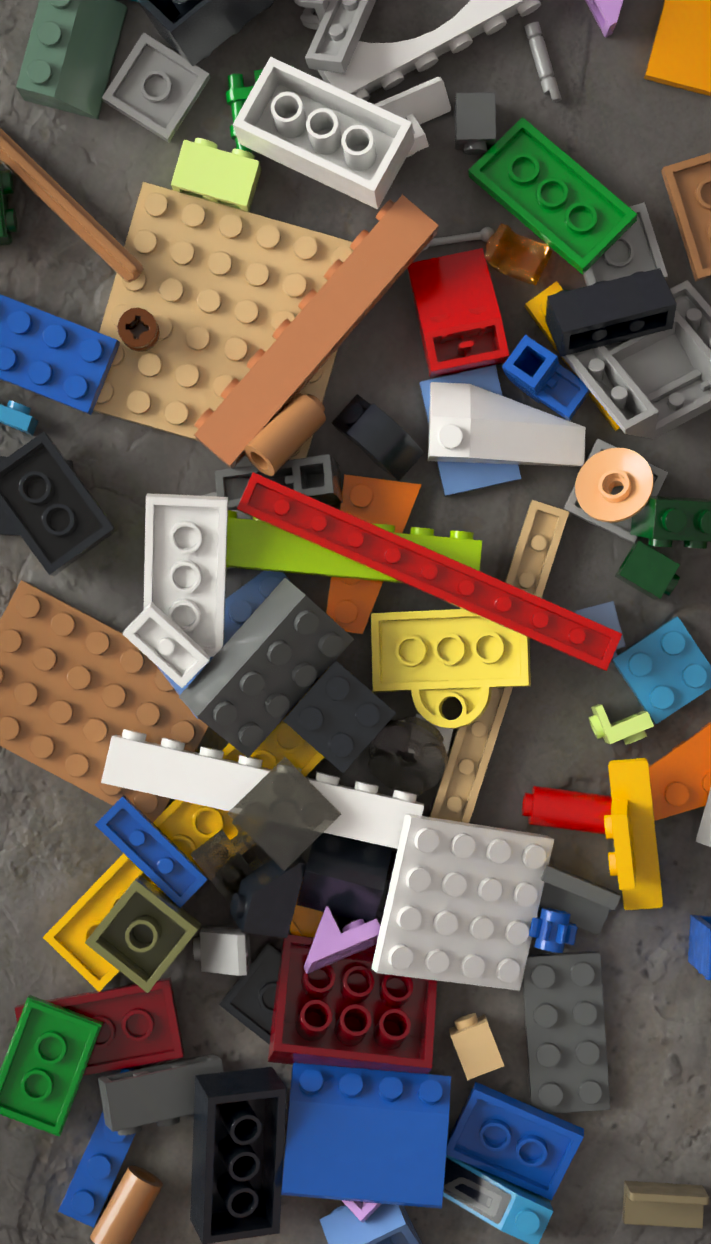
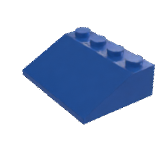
M293 1063L281 1195L442 1209L451 1076Z

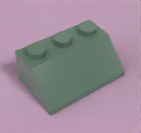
M39 0L16 85L23 100L98 120L103 104L102 96L107 89L128 7L116 0Z

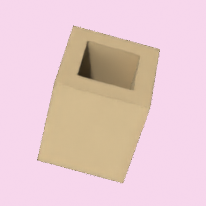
M472 1013L454 1021L455 1026L449 1028V1032L467 1080L504 1067L485 1015L477 1017L476 1013Z

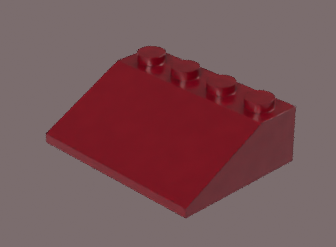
M288 934L287 938H283L268 1062L291 1065L293 1063L421 1074H428L430 1072L433 1060L437 980L376 973L371 969L376 945L306 974L304 964L314 937Z

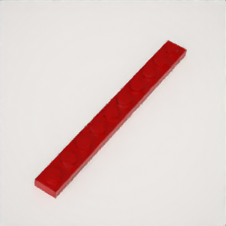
M254 472L238 504L237 510L601 670L607 671L621 639L622 633Z

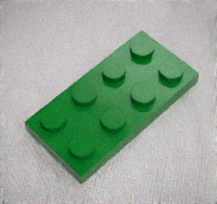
M523 117L468 170L469 178L582 275L637 221L636 212Z

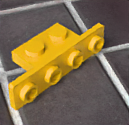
M646 758L612 760L608 763L612 797L611 815H604L606 839H614L615 852H608L610 876H618L619 890H622L625 910L661 908L663 906L648 760Z

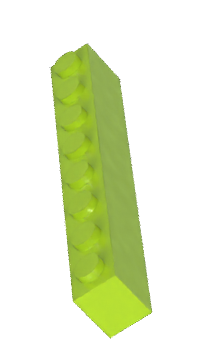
M228 510L226 567L402 583L254 517L253 520L237 518V511ZM373 524L480 571L482 540H473L474 533L450 531L449 538L434 536V529L411 527L410 534L394 533V525Z

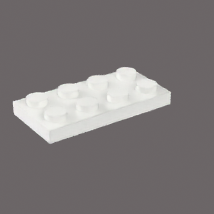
M147 493L144 609L152 602L206 653L214 657L224 646L228 497Z

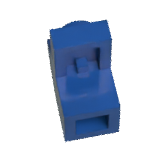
M527 335L522 338L502 366L507 378L522 392L537 403L542 402L568 421L572 419L591 393L578 376L559 364L557 355Z

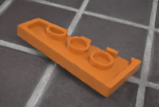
M344 474L343 503L340 504V510L370 524L394 525V533H403L422 484ZM331 577L326 614L346 632L363 634L384 581Z

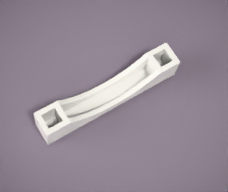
M470 0L452 19L436 30L414 39L394 43L359 41L345 73L318 70L324 82L367 101L370 98V93L381 87L384 90H389L397 86L404 80L403 75L417 68L418 72L429 69L438 62L440 55L450 50L452 53L464 50L472 44V38L483 32L491 35L499 31L507 24L506 20L519 13L521 17L531 14L541 6L540 1L542 0Z

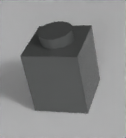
M495 92L456 93L454 102L455 150L464 149L465 154L481 155L485 154L487 149H490L495 144Z

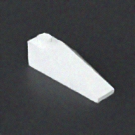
M430 383L428 461L582 467L584 465L586 427L472 384Z

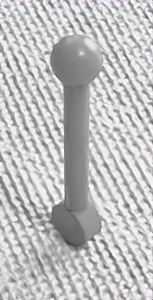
M485 227L480 232L433 238L422 252L427 251L430 246L480 239L484 242H490L494 239L495 232L492 228Z

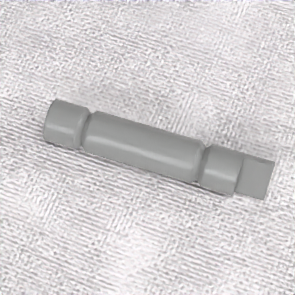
M532 22L525 25L524 28L529 39L539 79L542 80L541 86L544 94H550L552 101L557 103L562 98L556 78L553 77L554 71L544 37L541 36L542 30L539 22Z

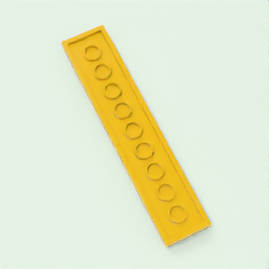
M283 720L250 756L263 760L261 766L263 768L277 770L278 764L301 768L300 776L304 777L324 758L322 754ZM230 743L222 750L224 751L223 759L238 762L239 755L245 756ZM175 799L153 824L207 877H210L265 819ZM124 853L43 937L98 992L106 986L119 970L85 944L86 940L139 875H142L162 891Z

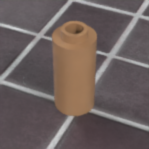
M298 393L246 445L244 451L249 461L262 473L273 476L325 423V407L322 402L314 395Z
M129 1166L90 1235L93 1243L131 1244L163 1186L162 1182L156 1176L140 1167Z

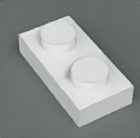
M152 602L123 632V635L181 688L209 662L211 657Z

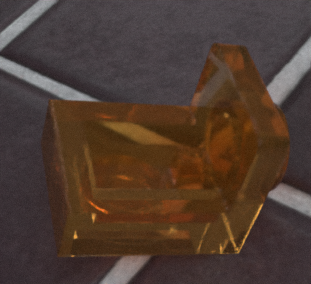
M501 223L496 233L487 242L484 258L497 272L536 286L553 251L548 245L515 234L508 225Z

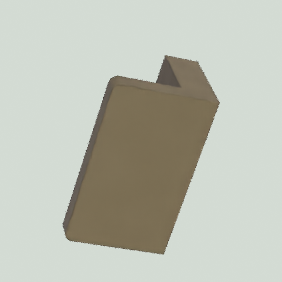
M624 1181L622 1220L624 1224L703 1229L704 1205H709L710 1196L702 1185Z

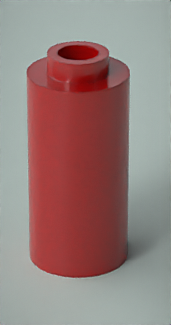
M533 786L532 793H524L522 816H528L529 825L606 835L604 815H611L612 797Z

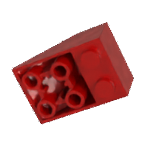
M483 248L412 262L407 270L430 378L505 363L509 357L502 317Z

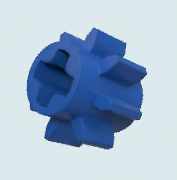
M542 907L540 917H532L529 936L536 937L534 947L545 951L563 953L565 943L574 945L578 926L569 923L571 914L557 909Z

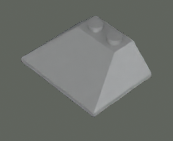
M688 280L670 288L677 303L672 329L562 356L624 434L655 439L711 409V306Z

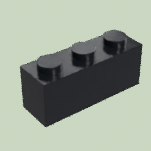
M658 268L646 272L639 271L630 276L610 281H599L593 285L573 290H562L556 294L547 296L545 321L560 357L672 329L677 303L661 269Z

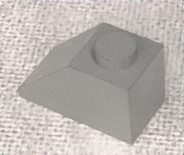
M238 925L202 927L200 937L193 938L194 961H201V972L236 976L247 975L251 965L250 933L242 932Z

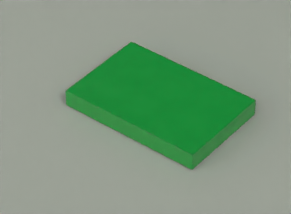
M29 995L0 1069V1115L60 1137L103 1022Z

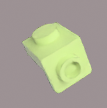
M597 704L591 707L594 714L589 717L592 730L597 739L603 737L605 743L608 744L622 739L625 745L631 744L647 737L645 730L654 726L648 711H640L610 724L603 705Z

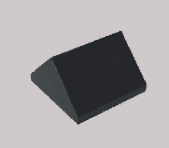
M315 831L297 905L322 912L328 906L333 915L352 920L363 919L365 923L374 920L383 894L393 848Z

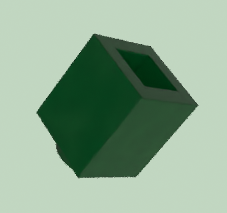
M638 541L631 547L615 577L652 599L657 600L661 599L663 594L669 596L673 592L680 579V576L675 574L680 564Z

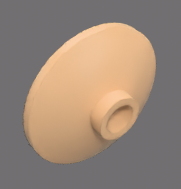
M610 448L598 452L584 463L576 478L575 494L581 508L590 517L602 522H620L635 516L646 506L653 492L654 477L648 462L637 452L626 448ZM615 487H624L620 493L616 495L611 494Z

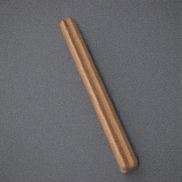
M0 128V160L126 282L135 281L142 273L143 265Z

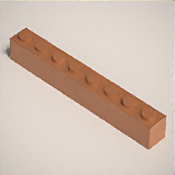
M403 194L395 203L390 199L380 209L375 217L379 220L370 232L364 229L359 233L350 245L353 252L344 262L338 259L333 263L324 275V278L328 281L318 292L312 289L306 294L298 305L302 311L292 322L287 318L280 324L272 335L276 341L266 352L262 348L259 349L246 365L250 371L241 381L236 378L233 379L220 395L224 401L215 411L211 408L207 409L194 426L198 428L194 434L196 439L228 467L234 468L246 455L244 451L246 445L306 386L436 236L439 225Z

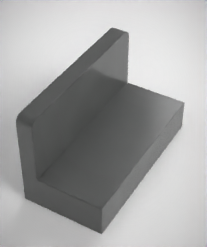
M549 864L546 865L541 880L545 883L538 911L541 912L542 907L568 912L571 914L569 923L576 924L578 928L599 935L610 909L616 910L621 896L613 890Z

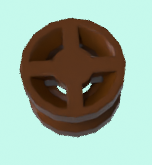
M131 308L119 318L117 325L118 334L124 344L131 350L137 352L147 351L158 342L160 336L159 325L153 315L147 310Z

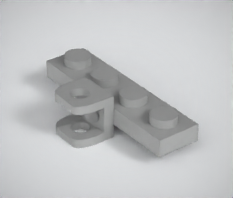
M294 0L297 5L305 7L303 14L300 16L302 24L307 28L317 30L305 56L308 68L345 73L376 0Z

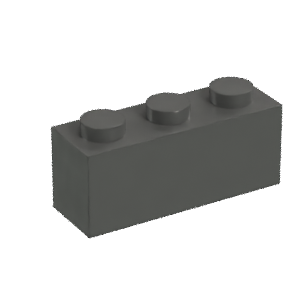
M212 1053L98 1078L105 1125L112 1132L117 1131L118 1135H131L140 1132L142 1125L156 1122L158 1127H164L179 1123L180 1117L194 1114L195 1075L224 1072L222 1058Z

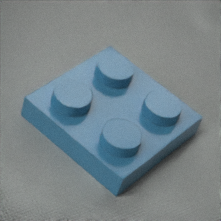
M678 616L618 654L617 657L611 659L644 710L648 711L653 724H658L711 688V665Z

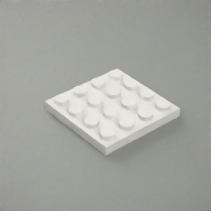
M405 814L371 969L380 974L520 991L532 937L529 936L532 917L537 918L545 883L541 880L546 865H549L554 839L548 835Z

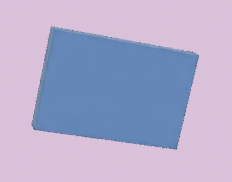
M496 365L419 382L428 425L431 382L472 384L503 396ZM437 461L445 497L521 480L518 464Z

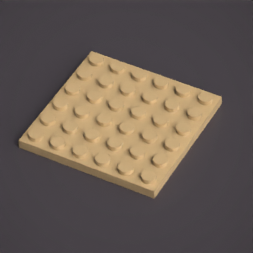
M143 182L124 248L143 265L144 269L140 276L130 283L126 282L116 273L99 333L118 340L120 346L93 411L198 441L194 436L198 430L194 426L197 420L207 409L211 408L215 411L224 401L220 395L227 385L235 378L241 381L250 371L246 366L249 360L259 349L262 348L266 352L276 341L272 335L280 324L287 318L292 322L302 311L298 305L306 294L312 289L318 292L328 281L324 278V275L333 263L338 259L344 262L353 252L350 248L352 242ZM131 308L147 310L153 315L159 325L160 336L158 342L147 351L137 352L131 350L124 344L118 334L117 325L119 318ZM338 349L299 393L314 395L323 404ZM313 435L289 460L307 458Z

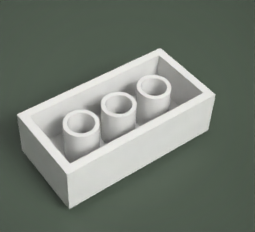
M273 57L269 58L233 123L239 144L376 209L380 207L415 142L412 122Z

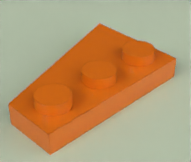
M711 722L702 727L699 732L689 739L678 744L658 761L649 765L654 821L706 805L711 787Z

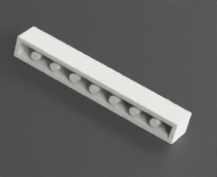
M123 729L122 736L113 735L111 737L101 781L104 784L396 849L399 846L405 814L422 816L424 809L423 803L416 802L417 794L394 790L393 796L377 793L379 787L377 785L355 781L354 788L340 785V777L317 772L316 779L300 776L301 768L278 764L277 770L261 767L263 760L253 757L247 758L243 755H239L238 762L223 759L224 751L201 746L200 752L196 753L184 750V742L162 738L161 745L145 741L147 734Z

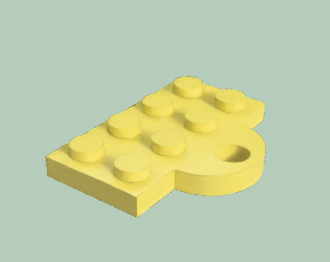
M464 609L371 613L373 692L411 691L412 699L418 712L423 718L436 726L456 729L474 723L487 709L491 699L492 688L531 686L530 642L526 636ZM451 697H456L462 704V712L454 720L446 719L442 713L444 701Z

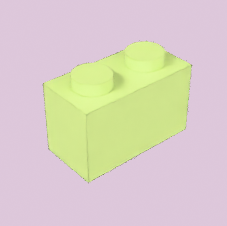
M195 138L194 142L184 140L171 182L172 189L249 212L261 173L260 161L254 160L255 155L241 149H233L232 153L219 150L216 143L202 138Z

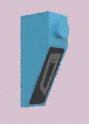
M446 1155L443 1190L445 1198L502 1232L528 1244H539L553 1214V1208L549 1199Z

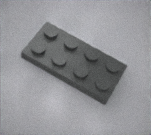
M599 950L528 955L522 980L530 1106L549 1114L610 1110L601 954Z

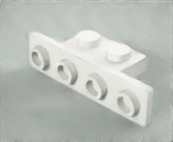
M441 77L433 78L374 104L412 122L415 142L407 157L429 147L426 135L420 124L451 110L445 84Z

